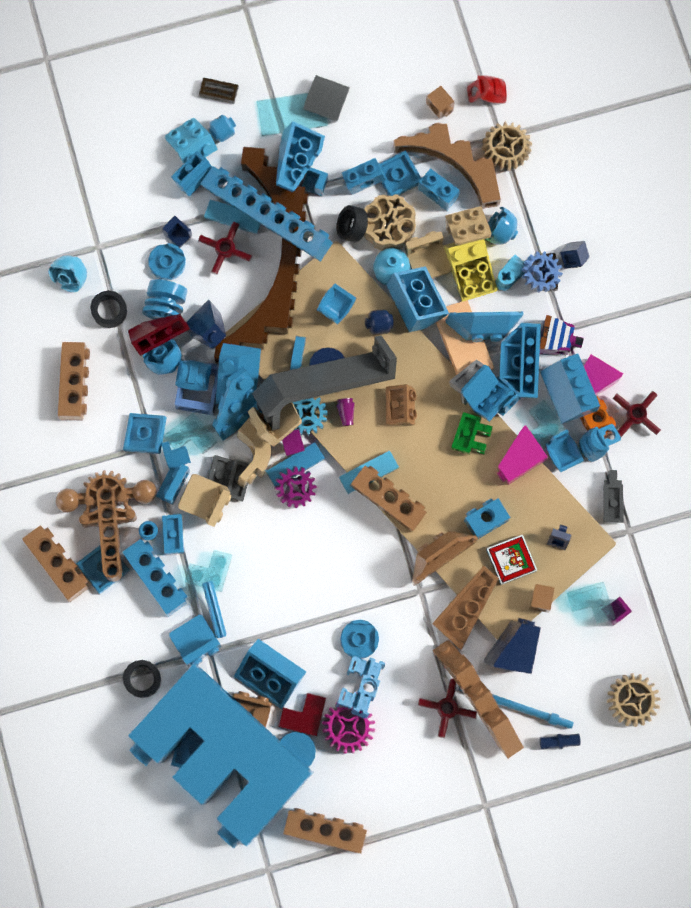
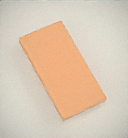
M468 300L446 306L449 313L472 312ZM447 316L436 322L456 375L476 359L487 365L491 371L494 369L484 340L482 342L465 340L446 324Z

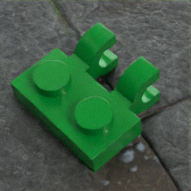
M463 412L451 449L470 455L471 450H474L484 455L487 444L474 440L477 432L490 437L493 426L480 423L481 417Z

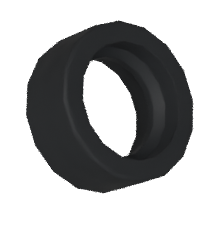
M345 206L341 210L336 223L338 237L355 243L360 241L364 237L368 226L367 212L360 207Z
M110 290L98 293L93 298L90 306L92 317L96 323L105 328H114L122 324L128 312L123 297L117 292ZM107 299H113L120 305L118 316L110 320L103 319L98 314L99 304Z
M136 660L124 670L123 684L126 690L135 697H150L160 687L161 673L156 665L150 661ZM144 667L151 670L154 680L150 688L141 691L132 686L130 678L134 670Z

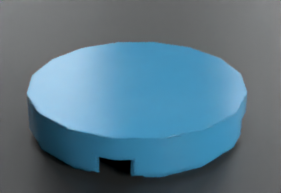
M171 243L160 244L149 255V267L157 278L173 280L183 273L186 267V258L183 251L177 245Z
M354 620L342 630L340 637L341 647L350 657L367 658L378 647V631L368 621Z
M292 732L280 740L308 767L312 765L316 749L314 742L309 736L300 732Z

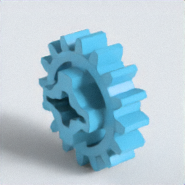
M313 397L292 402L302 420V423L296 428L300 430L301 435L306 431L307 435L310 436V431L312 430L316 434L318 427L323 429L321 422H327V418L323 416L328 415V412L323 410L326 407L325 403L319 404L321 398L314 400ZM317 408L320 413L319 419L315 415ZM303 412H305V413L310 412V417H309V416L304 417V416H303Z

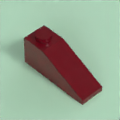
M177 314L144 321L129 329L128 333L131 344L141 356L188 331L190 328L182 315Z

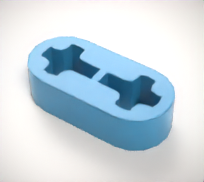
M296 336L290 370L301 368L306 337Z

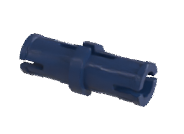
M579 733L539 737L541 750L558 748L560 750L563 747L581 746Z

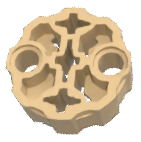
M396 194L393 196L379 195L374 198L372 203L365 207L364 210L367 212V215L370 213L376 215L373 219L368 217V226L364 235L365 239L374 245V248L381 251L386 248L402 249L405 243L414 237L416 212L413 206L405 202L403 197ZM392 217V223H390L386 229V223H388ZM409 227L411 231L404 232L402 231V228Z

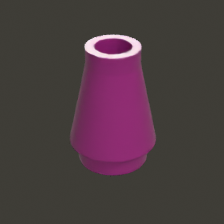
M353 398L338 399L336 407L342 421V426L354 425L355 402H353Z

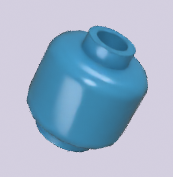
M220 115L209 123L210 128L208 130L215 141L224 142L235 135L234 127H236V124L231 117L227 118L225 115Z

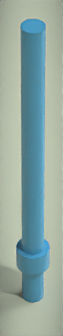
M492 694L499 705L548 721V724L554 726L560 725L569 729L573 727V721L561 718L559 714L553 712L549 714Z

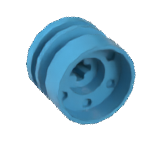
M150 280L146 292L150 298L144 301L143 315L150 319H158L183 313V307L180 305L186 301L187 288L172 281Z

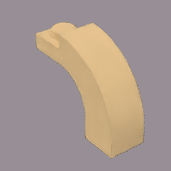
M251 417L238 430L237 438L245 443L253 454L252 462L238 479V484L243 488L247 483L251 484L257 476L260 478L264 476L271 456V444L258 438L256 435L257 429L250 422Z

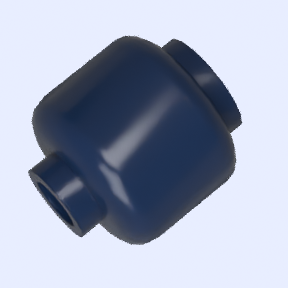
M387 310L370 311L368 318H365V328L369 329L372 335L388 334L390 329H393V316Z

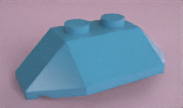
M523 311L450 312L446 318V324L465 340H472L473 342H482L483 340L499 342L515 327L524 313Z
M521 323L501 342L499 380L505 386L512 389L519 398H538L541 324Z

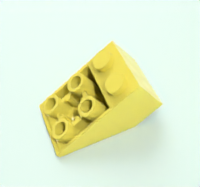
M484 239L459 246L455 242L444 245L462 302L498 291Z

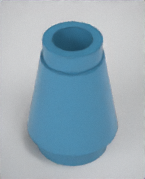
M145 521L139 527V535L144 540H153L158 534V527L152 521ZM148 531H153L152 534L147 536Z

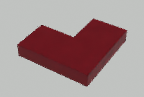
M307 693L303 712L283 707L278 727L317 737L326 697Z

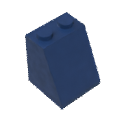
M518 618V621L511 620L484 658L483 663L496 668L532 674L541 627L535 626L534 621Z

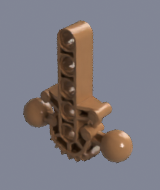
M103 470L101 476H99L98 472H95L96 478L93 479L89 476L90 483H83L87 488L86 493H77L73 489L65 488L57 494L55 502L58 509L63 512L75 511L79 505L86 504V510L79 517V522L84 528L99 526L103 573L109 581L116 582L122 577L118 524L135 522L137 520L135 511L128 504L129 499H135L142 504L150 503L157 495V488L149 480H141L134 487L125 488L124 485L127 479H121L120 473L114 476V472L110 471L109 475H107L106 471ZM104 493H111L109 499H101ZM117 504L124 505L125 508H117ZM97 507L98 510L90 512L91 509ZM105 512H113L110 518H103ZM113 530V536L105 537L106 531ZM112 548L116 550V553L113 556L106 555V552L109 549ZM110 568H117L115 575H108Z

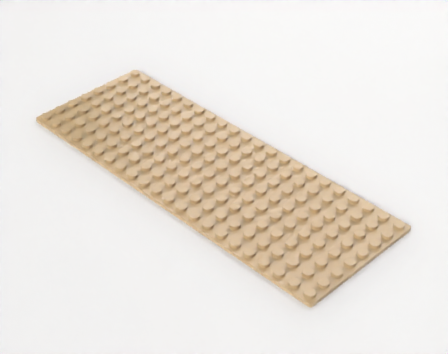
M338 241L333 242L321 262L314 258L300 270L299 275L295 277V281H298L297 293L293 292L295 310H291L290 316L293 317V327L289 328L288 334L266 332L268 333V343L264 344V349L261 350L259 376L265 381L271 374L290 370L296 336L306 337L301 368L309 366L313 354L322 348H335L345 358L372 352V345H374V338L380 335H372L369 329L365 328V318H368L369 312L374 310H387L389 314H392L393 329H390L388 334H382V337L397 357L395 379L314 397V400L321 398L319 404L325 403L326 407L323 410H327L328 415L323 416L327 418V422H321L323 429L318 427L316 434L313 430L310 432L346 472L388 451L392 453L399 468L381 478H388L394 483L393 487L398 491L400 489L404 490L410 495L409 499L414 503L418 501L424 505V510L427 513L414 531L411 532L383 510L381 511L417 551L425 543L428 545L433 543V538L441 532L445 534L450 531L472 535L464 522L465 517H467L466 513L474 508L479 510L484 507L482 504L491 498L493 500L499 498L511 517L510 520L478 539L475 544L442 566L436 573L458 595L484 565L496 575L487 553V548L523 535L537 571L503 585H500L498 580L478 619L497 640L511 620L518 621V618L532 621L541 613V611L529 609L536 584L555 587L553 602L614 548L616 542L543 463L509 485L506 481H501L497 475L499 472L498 466L516 439V433L498 414L489 422L476 414L468 403L466 405L462 403L461 394L450 387L449 383L456 376L453 365L421 330L408 331L395 302ZM335 283L356 297L351 310L339 324L334 323L317 311L322 298ZM264 300L226 331V337L244 325L259 309ZM403 384L413 387L417 395L415 400L417 412L415 425L407 423L387 425L386 387ZM353 398V402H355L354 425L342 426V421L336 407L338 399ZM317 408L315 415L319 419L320 413ZM303 412V416H304V417H306V416H309V417H310V412H308V413ZM463 412L481 417L480 423L493 426L490 437L477 432L474 440L487 444L484 455L474 450H471L470 455L451 449ZM374 481L369 484V488L372 491H377L379 484ZM390 492L384 495V499L389 503L395 499L394 495ZM402 504L400 506L401 513L409 514L410 507L407 504ZM484 513L481 515V519L484 522L491 521V516ZM560 524L567 526L566 533L572 535L566 550L547 544L552 530H558Z

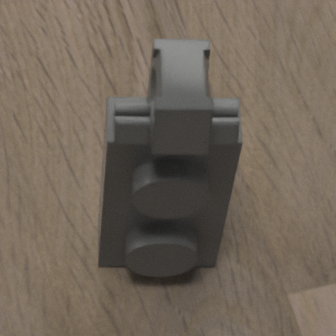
M609 470L608 480H604L603 523H624L622 480H617V470Z

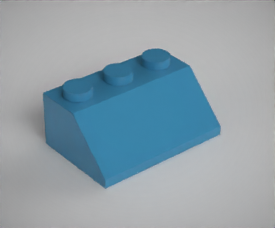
M426 266L394 273L386 285L409 332L426 329L449 314Z
M223 343L219 355L216 404H219L222 395H225L228 377L242 367L248 371L258 388L260 348Z
M578 353L561 359L540 371L561 424L594 413L599 409V401Z
M257 639L247 651L234 677L261 696L269 698V701L280 709H283L307 671L260 639Z

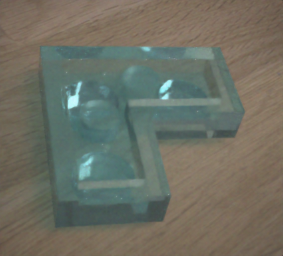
M545 400L528 411L538 425L531 433L541 448L546 446L545 443L549 442L551 437L566 430Z
M194 413L164 435L165 440L169 441L173 449L183 447L189 441H192L202 454L218 443Z
M213 550L209 568L190 563L184 582L203 588L202 584L204 582L212 581L215 591L222 593L233 555Z
M604 581L566 592L572 612L591 607L597 625L616 619Z

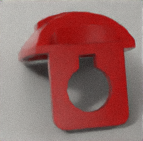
M479 75L477 80L467 86L469 103H473L479 98L497 104L506 103L507 101L506 83L501 78ZM474 87H477L478 90L476 91V94L473 97L472 89Z

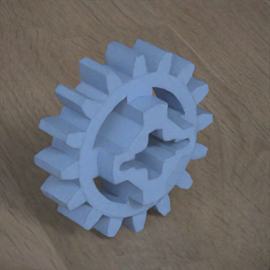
M537 251L534 256L531 254L527 257L528 260L523 262L525 266L521 271L525 272V274L522 276V279H527L525 285H532L531 290L536 287L538 293L543 289L546 293L550 289L553 290L556 284L560 283L559 277L563 273L558 270L562 268V265L557 266L556 263L559 260H553V254L546 256V251H544L540 255ZM538 261L537 265L532 266L533 262ZM552 278L550 282L545 283L547 279Z

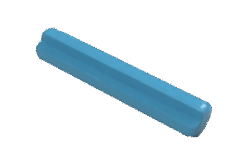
M207 581L202 586L216 638H223L227 633L214 584L212 581Z

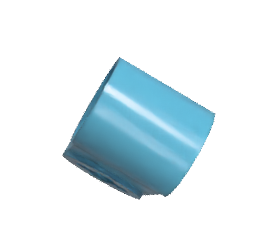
M516 254L511 257L498 273L496 286L502 291L510 289L525 274V272L521 271L525 266L523 264L524 261Z

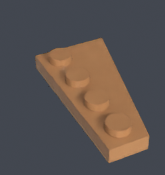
M485 565L432 623L460 650L463 649L499 580Z

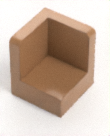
M536 584L529 609L549 613L555 587Z

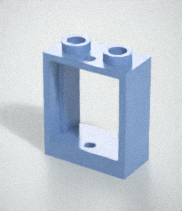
M207 363L212 365L210 375L215 376L210 403L183 399L185 389L178 387L174 404L176 410L214 415L219 368L217 364Z

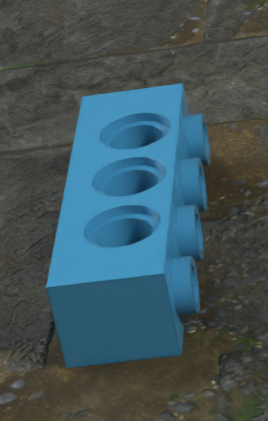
M140 539L122 553L169 617L187 604L185 600L187 595L182 588L177 589L173 584L176 580L170 572L166 574L163 570L165 564L160 557L155 558L151 552L154 549L148 541L144 543ZM143 557L150 558V563L146 566L140 564ZM153 573H161V579L159 581H152L151 576ZM171 588L173 593L169 597H164L162 595L163 590Z

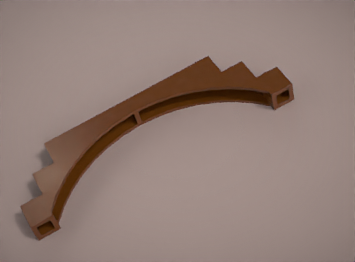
M243 146L241 157L242 171H247L260 184L268 197L272 199L271 202L273 204H276V202L280 203L286 208V212L290 213L292 211L300 216L299 220L305 222L307 212L304 211V206L308 205L309 194H306L305 187L297 186L294 192L277 186L278 167L268 166L269 156L266 155L265 148ZM298 227L293 230V233L298 230ZM282 238L281 259L273 286L253 316L215 347L214 359L216 364H219V355L223 343L263 350L264 344L268 343V333L266 332L288 334L289 328L293 327V317L290 316L291 310H295L293 292L297 293L298 281H295V277L300 272V264L297 261L298 257L302 256L301 249Z

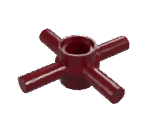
M233 222L226 238H220L218 241L204 235L199 236L198 242L215 248L218 255L211 270L212 274L218 275L224 259H229L232 256L248 262L251 261L252 255L236 249L233 242L240 226L239 223ZM224 245L230 246L226 252L220 250Z
M651 391L641 404L631 405L618 393L612 398L627 411V420L617 430L621 438L633 424L642 423L655 435L661 431L658 426L647 418L646 409L658 396L656 392ZM632 411H639L641 413V417H634Z
M451 678L446 698L441 699L439 702L419 698L418 706L437 710L441 717L437 735L440 738H445L449 719L456 715L476 719L477 712L474 710L458 707L454 700L457 683ZM445 703L451 704L453 707L452 713H444L442 705Z

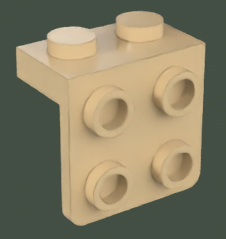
M481 206L445 215L447 233L452 234L453 240L458 246L491 237V230Z
M441 231L429 232L421 238L413 237L405 243V252L410 261L411 268L415 269L426 266L432 279L451 272V266L443 247L444 237Z
M292 402L282 408L280 412V429L276 430L271 429L270 425L265 422L263 413L255 407L248 411L251 417L250 422L257 429L256 435L261 441H267L272 446L278 444L302 423Z
M192 474L178 503V508L205 519L208 525L215 527L216 523H219L223 517L222 510L224 505L227 506L230 502V491L228 487L198 474Z

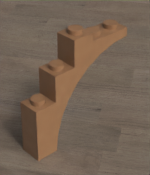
M447 123L432 124L428 128V134L417 133L415 136H400L394 139V153H401L406 150V152L426 154L436 157L458 170L471 184L482 209L500 205L501 197L492 158L482 157L474 161L470 141L458 140L451 144Z
M449 640L432 650L474 707L506 758L509 759L522 750L524 747L509 718L498 707L490 690L480 680L470 661Z

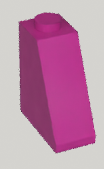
M592 354L584 364L596 396L619 382L624 374Z
M526 425L521 429L498 466L499 472L497 475L502 482L506 481L508 485L548 458Z

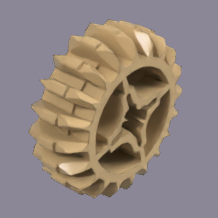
M505 121L503 126L497 123L496 128L492 126L490 127V132L487 131L485 133L486 138H483L482 143L484 145L482 150L485 151L484 157L492 158L494 168L499 165L500 170L507 167V170L510 171L511 166H513L516 170L518 164L523 166L524 160L527 161L529 159V154L532 151L530 148L532 147V142L529 141L530 135H525L526 129L520 130V124L514 127V122L507 125ZM497 137H500V143L493 147L492 142ZM521 145V152L515 156L514 149Z
M634 673L630 674L629 679L626 674L623 675V682L617 678L615 680L617 685L611 684L610 686L614 692H607V695L613 697V699H607V703H613V706H610L608 710L615 709L616 711L612 717L615 718L619 715V723L626 719L625 726H629L631 721L633 727L638 726V721L643 726L645 725L644 718L646 721L651 722L652 718L650 715H657L653 708H660L655 702L661 700L660 697L654 696V694L659 693V690L653 691L651 689L655 686V683L648 685V677L641 681V674H638L635 679ZM631 684L640 686L645 690V693H637ZM625 686L626 698L619 702V693ZM632 697H642L638 699V701L635 703L629 702L625 704V702L629 701V699H631ZM648 698V708L642 714L641 702ZM630 707L633 713H636V716L626 714L621 708Z

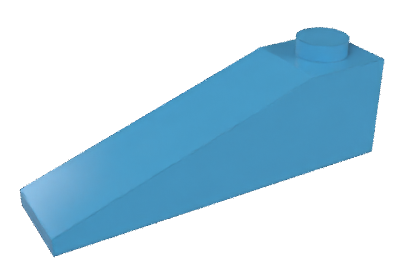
M293 121L283 130L279 146L277 186L294 192L315 159L322 152L324 135Z

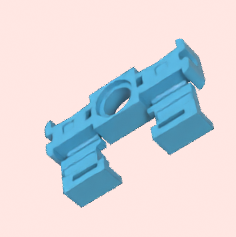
M353 656L346 675L356 672L362 679L357 694L356 692H347L348 689L342 688L336 707L341 705L349 709L352 708V714L365 719L368 718L370 713L367 711L370 702L375 699L380 680H378L381 669H384L385 663L382 661L377 663L374 658H369L367 662L364 659ZM370 684L373 687V691H365L363 685Z

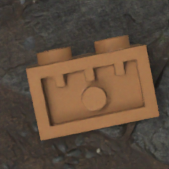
M407 384L386 387L387 425L406 423L415 425V419L417 418L415 400L417 395L413 387Z
M238 691V694L233 693L232 697L266 727L272 703L268 702L269 698L258 696L257 699L251 698L249 693Z

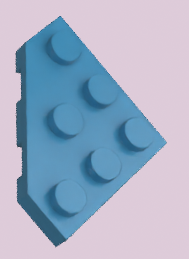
M244 367L228 377L225 395H222L218 406L219 413L217 419H214L212 424L222 441L243 426L250 417L248 411L252 407L258 410L257 402L252 395L257 386Z

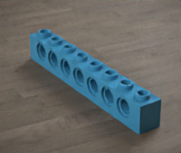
M214 166L211 167L200 185L321 262L333 244L328 239L329 234L321 229L316 231L314 229L315 226L307 220L305 222L300 221V216L292 211L290 213L286 212V208L280 203L276 202V204H273L271 202L272 199L264 193L260 196L257 194L258 190L251 185L244 186L243 181L238 177L234 176L232 178L228 176L230 173L224 168L220 167L217 169ZM284 218L283 222L279 224L280 219ZM298 227V230L293 233V230ZM313 236L312 240L307 242L308 238Z

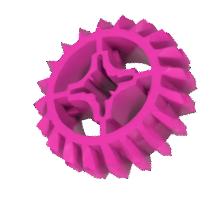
M339 705L335 711L330 707L329 711L332 715H324L325 718L329 719V722H322V725L328 726L327 729L322 730L323 733L329 732L325 740H333L329 746L332 747L336 743L338 745L336 747L337 752L341 747H344V754L347 753V748H351V753L354 754V747L356 746L359 751H362L361 743L367 747L369 744L365 739H373L368 733L375 732L374 728H369V725H374L375 721H368L373 714L370 713L368 718H363L365 732L362 736L356 729V724L362 717L355 715L351 719H346L339 713L351 711L352 708L340 707ZM334 718H336L342 726L341 730L336 736L333 734L332 731V723ZM356 719L352 726L353 731H345L341 734L345 729L344 722L349 724V722H353ZM349 734L354 736L358 741L354 743H344L340 740L345 735Z

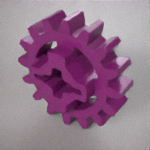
M293 466L292 471L287 467V473L280 472L282 478H276V481L279 483V485L274 486L276 490H279L276 496L282 497L280 500L282 503L287 501L286 505L288 507H291L292 504L295 508H298L299 504L305 507L306 500L312 501L310 495H316L312 491L317 488V485L312 484L316 479L310 477L311 472H305L303 467L298 470L296 466ZM293 475H300V476H298L297 478H291V477H290V476H293ZM290 482L296 484L299 487L298 489L301 490V492L295 490ZM306 484H308L307 491H305ZM295 496H301L299 499H293Z

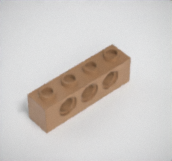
M62 342L58 417L60 420L83 421L84 415H87V404H84L85 396H88V385H85V380L89 378V367H86V362L90 359V348H87L85 342ZM73 360H80L78 366H71ZM73 378H79V382L77 384H70V381ZM71 397H78L76 403H69Z
M364 466L350 486L409 531L413 532L427 513L424 510L425 506L418 501H415V503L409 499L410 495L404 490L400 489L398 491L393 487L394 483L386 477L382 479L378 476L379 472L372 466ZM370 481H376L379 484L377 491H372L369 488ZM387 492L392 493L395 497L391 503L384 499V495ZM402 504H407L410 507L409 514L401 513L400 506Z
M40 525L23 537L22 540L71 603L89 589L86 585L89 581L83 573L78 574L75 568L77 565L71 557L67 559L64 556L65 549L59 542L55 544L52 540L54 535L48 527L44 529ZM50 543V549L42 552V545ZM56 558H61V565L53 567V561ZM72 573V581L64 582V576Z
M295 807L293 811L289 810L283 834L362 854L367 830L363 829V824L352 822V826L344 824L345 820L333 817L332 821L324 819L325 815L313 812V816L305 814L306 810ZM304 819H309L312 822V828L309 831L301 829L300 824ZM323 824L331 826L332 831L330 835L323 836L320 833V827ZM342 829H348L351 832V838L348 841L340 839L339 833Z

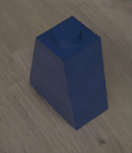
M209 299L186 322L190 328L187 332L191 337L211 349H214L226 337L221 312Z

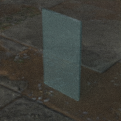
M308 93L256 101L262 136L283 133V130L292 121L309 129L326 127L328 122L326 117L303 110Z

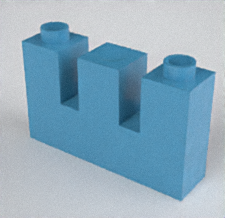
M193 664L128 735L135 742L129 751L141 763L147 766L152 760L156 763H163L190 732L194 730L204 742L172 778L201 805L206 804L236 770L249 782L217 817V820L223 825L217 831V834L234 849L240 842L246 847L250 845L314 774L304 762L196 664Z

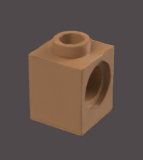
M441 85L426 97V104L439 119L443 116H449L454 111L455 101Z

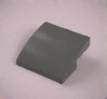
M315 75L303 110L338 122L350 87Z
M214 455L207 479L228 487L231 500L243 502L248 483L243 488L238 484V479L249 466V463Z

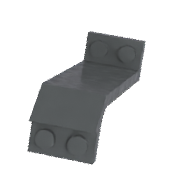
M382 335L376 336L374 338V345H372V352L271 374L252 395L257 402L258 410L263 413L265 422L270 425L272 430L280 429V412L288 403L395 379L397 357Z

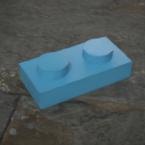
M182 514L162 515L164 554H183Z

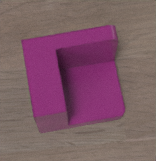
M294 429L282 439L286 456L305 451L299 429Z
M619 596L605 607L602 612L614 626L629 615L632 610Z

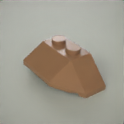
M448 531L445 534L441 532L433 538L434 542L430 545L427 543L422 545L418 549L419 553L416 555L412 585L416 586L475 544L478 538L474 535Z

